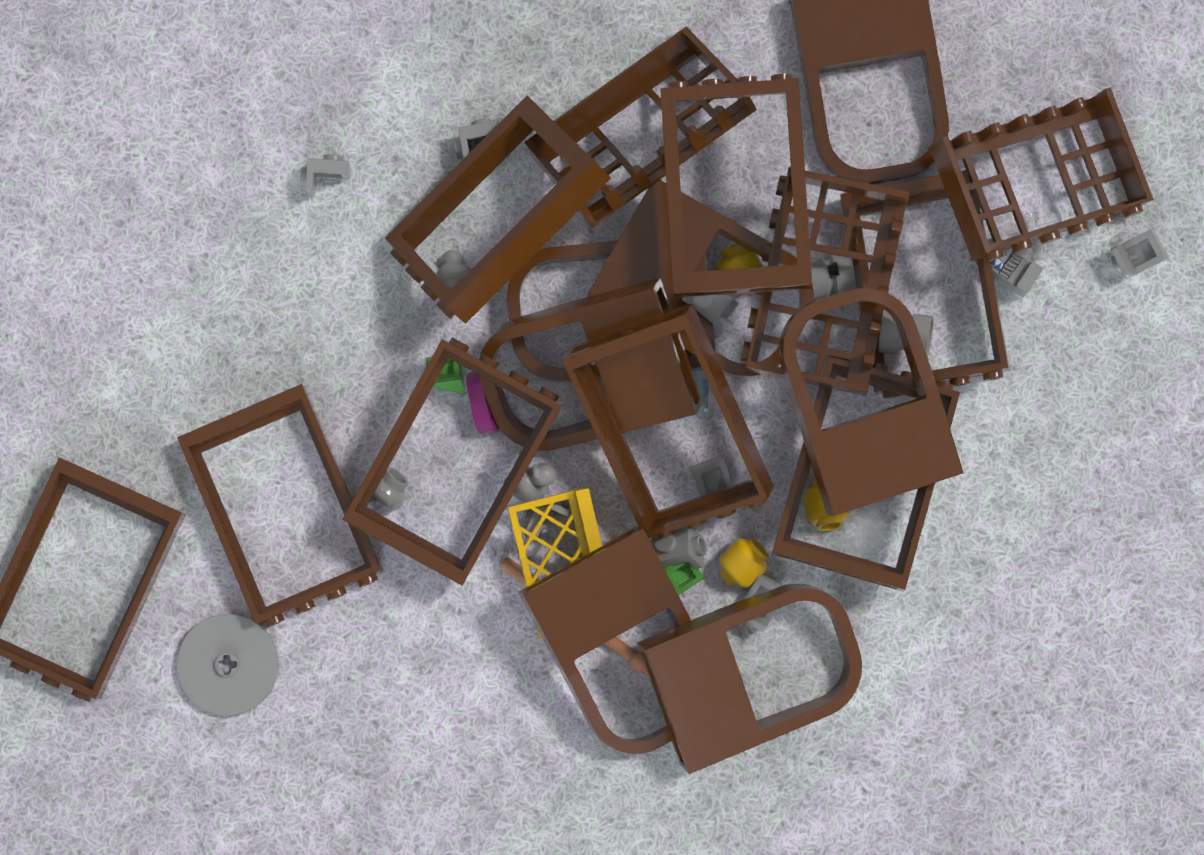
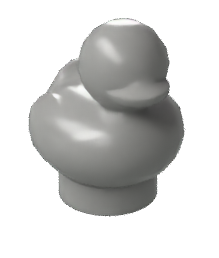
M457 250L445 252L436 261L440 267L436 275L450 290L472 269V267L469 268L464 265V258Z
M546 463L534 464L533 467L529 466L510 501L516 503L543 498L548 491V485L552 484L555 480L556 473L554 468Z
M389 467L367 507L371 510L375 509L378 501L387 507L388 512L399 509L405 501L404 489L409 484L407 478L395 468ZM356 487V488H355V492H356V493H357V491L359 490L360 487Z

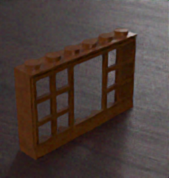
M687 26L554 120L576 143L593 132L601 143L588 151L587 154L593 159L605 149H608L616 160L603 168V170L609 175L620 166H623L631 176L616 188L605 184L601 188L603 197L588 208L585 204L578 211L591 228L666 176L664 145L657 150L658 158L644 168H641L639 165L632 166L598 127L644 94H647L662 110L661 98L654 92L653 88L671 75L677 81L688 82V86H695L712 73L718 79H722L723 83H736L737 78ZM698 57L706 68L687 81L678 70ZM737 97L738 100L726 109L720 105L713 109L709 103L714 99L696 100L693 105L679 115H676L677 128L686 136V138L678 143L679 166L755 112L757 109L751 97ZM701 108L712 118L698 129L694 125L687 127L683 123V121ZM537 133L524 142L535 162L555 185L572 169L568 166L558 173L550 162L559 155Z
M1111 87L1104 89L1090 99L1084 100L1083 97H1080L1060 108H1056V105H1053L1036 115L1029 117L1028 114H1023L1003 125L1000 122H996L973 134L970 130L961 133L952 140H949L948 136L942 137L928 147L971 256L970 261L984 258L985 263L1005 256L1003 251L1012 249L1013 253L1016 254L1033 247L1032 242L1040 240L1041 244L1044 245L1060 239V233L1068 231L1070 236L1088 230L1087 224L1096 222L1097 227H1101L1116 220L1115 216L1122 213L1124 218H1129L1143 212L1142 206L1154 200ZM1097 119L1105 142L1087 147L1079 124ZM1071 127L1079 150L1061 155L1053 132ZM1045 135L1076 217L1028 232L997 149ZM1109 149L1117 171L1098 176L1090 154ZM989 152L998 175L979 180L970 157ZM1082 157L1091 179L1073 185L1064 162ZM960 160L963 161L971 182L969 184H966L958 163ZM1120 178L1128 201L1110 206L1102 183ZM1001 182L1009 205L990 210L982 187ZM1094 186L1102 209L1084 214L1076 191ZM974 190L982 213H977L969 191ZM1012 212L1021 235L1002 240L993 217ZM983 220L986 221L994 242L992 244H989L981 224Z
M788 167L787 176L780 175L776 195L782 196L780 209H772L769 228L775 229L773 242H765L762 261L768 262L767 267L778 266L783 244L796 247V239L784 237L789 213L794 214L793 206H791L793 198L791 167ZM805 170L806 184L821 187L816 211L808 209V217L814 218L810 236V250L870 262L871 266L866 288L878 289L889 293L891 274L896 260L898 241L902 231L904 212L910 192ZM827 189L852 193L848 217L823 212ZM859 195L884 200L879 224L854 219ZM821 220L846 225L841 249L816 244ZM853 226L878 231L873 255L848 250ZM757 292L754 294L761 296L758 309L751 307L747 328L754 329L751 342L744 341L740 361L747 362L745 368L747 372L784 379L781 367L759 363L758 357L762 342L779 345L780 338L764 335L768 310L793 315L798 309L770 303L772 292ZM863 302L859 322L825 314H818L811 318L825 322L820 346L802 342L796 343V349L819 354L815 373L802 372L805 383L866 397L884 309L876 304ZM832 324L857 329L852 353L827 348ZM825 355L851 360L846 381L821 376Z

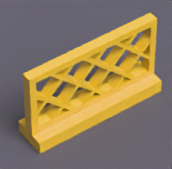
M585 486L507 506L526 587L536 581L540 572L546 575L551 574L543 569L553 551L569 560V564L576 560L580 553L582 557L602 546L589 488ZM568 499L571 513L563 525L548 516V513L555 502ZM547 505V507L545 508L544 512H542V511H540L539 509L535 508V507ZM531 509L541 515L531 533L519 526L516 512ZM545 518L561 527L551 545L535 536ZM572 520L574 523L575 531L568 528ZM565 531L576 536L579 546L572 557L556 549ZM521 532L528 535V538L525 541V543H523ZM533 539L549 548L539 566L528 560L526 555V549ZM529 565L536 568L533 576H531ZM536 627L538 638L542 639V636Z

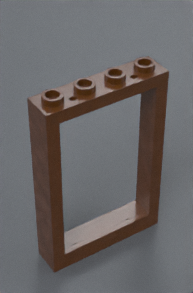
M775 74L771 76V80L757 81L755 76H744L737 78L736 83H723L722 79H707L702 81V85L688 86L686 81H675L668 83V88H660L674 297L684 298L812 289L799 78H792L791 74ZM786 94L797 265L686 272L675 102Z
M527 95L385 239L393 247L390 254L402 266L408 263L409 266L405 271L417 283L425 282L421 289L432 300L440 299L436 304L437 307L450 319L456 315L466 324L611 177ZM534 130L572 169L450 290L416 253L415 249Z
M963 170L962 174L966 184L971 183L967 171ZM940 175L883 186L910 192L906 207L948 199ZM974 190L969 191L977 213H982ZM842 193L840 197L843 215L848 217L852 193ZM859 195L854 219L861 220L860 215L881 212L884 200ZM983 220V221H981V224H982V227H983L984 232H985V235H986L985 225H984V220ZM853 226L849 249L850 251L866 254L863 230ZM984 258L977 259L994 359L932 370L935 380L949 382L954 387L970 384L969 378L983 376L984 381L1004 378L1003 372L1010 371L991 262L985 263ZM852 259L856 289L866 288L869 275L868 262ZM859 302L860 313L863 302ZM879 334L874 362L886 365L884 353L879 352ZM873 387L876 394L883 393V399L903 396L902 394Z
M692 303L569 347L561 360L638 526L644 529L648 539L655 536L657 539L668 537L676 529L685 526L688 529L696 528L702 525L706 519L715 516L719 519L726 518L734 514L739 508L745 506L756 508L768 500L774 487L773 482ZM685 329L752 479L658 511L591 363Z
M452 337L449 343L441 339L342 520L463 586L562 405L557 403L559 396L544 387H541L539 392L526 386L529 382V379L513 370H511L509 376L497 370L499 362L484 354H481L479 359L467 353L470 346ZM448 359L455 361L544 411L462 559L367 507Z
M828 356L822 376L834 379L838 376L847 379L851 360ZM874 362L868 385L912 398H918L911 372L901 371V375L887 372L888 366ZM935 380L951 428L960 392L953 390V384ZM819 386L813 407L821 429L832 389ZM803 441L772 555L898 591H905L935 483L917 489L896 568L796 540L790 537L811 467Z
M302 384L177 437L255 624L260 625L264 623L266 628L283 622L285 620L283 614L292 610H296L298 615L315 608L314 601L327 596L328 601L347 594L345 588L357 582L360 588L378 580L376 574L383 572L368 534L348 523L364 560V565L267 607L264 603L202 453L300 411L345 515L353 499L308 393Z
M59 457L1 580L0 629L68 483L165 527L94 681L0 638V656L12 661L10 667L25 674H29L30 670L42 674V682L59 688L62 683L73 688L71 695L90 702L92 697L95 699L102 698L186 514Z

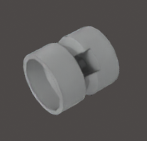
M832 254L829 260H824L822 256L811 257L814 301L829 297L831 293L838 294L856 289L855 272L851 258ZM829 275H836V277L829 279Z
M884 311L879 337V352L898 355L901 350H904L899 331L891 315ZM914 313L912 317L916 323L928 358L934 317Z

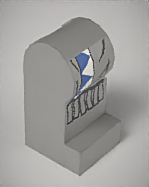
M992 238L988 239L989 244L994 243ZM1010 249L1003 251L1005 256L991 261L993 276L1015 293L1024 297L1044 268L1034 261H1028L1018 253L1014 254Z

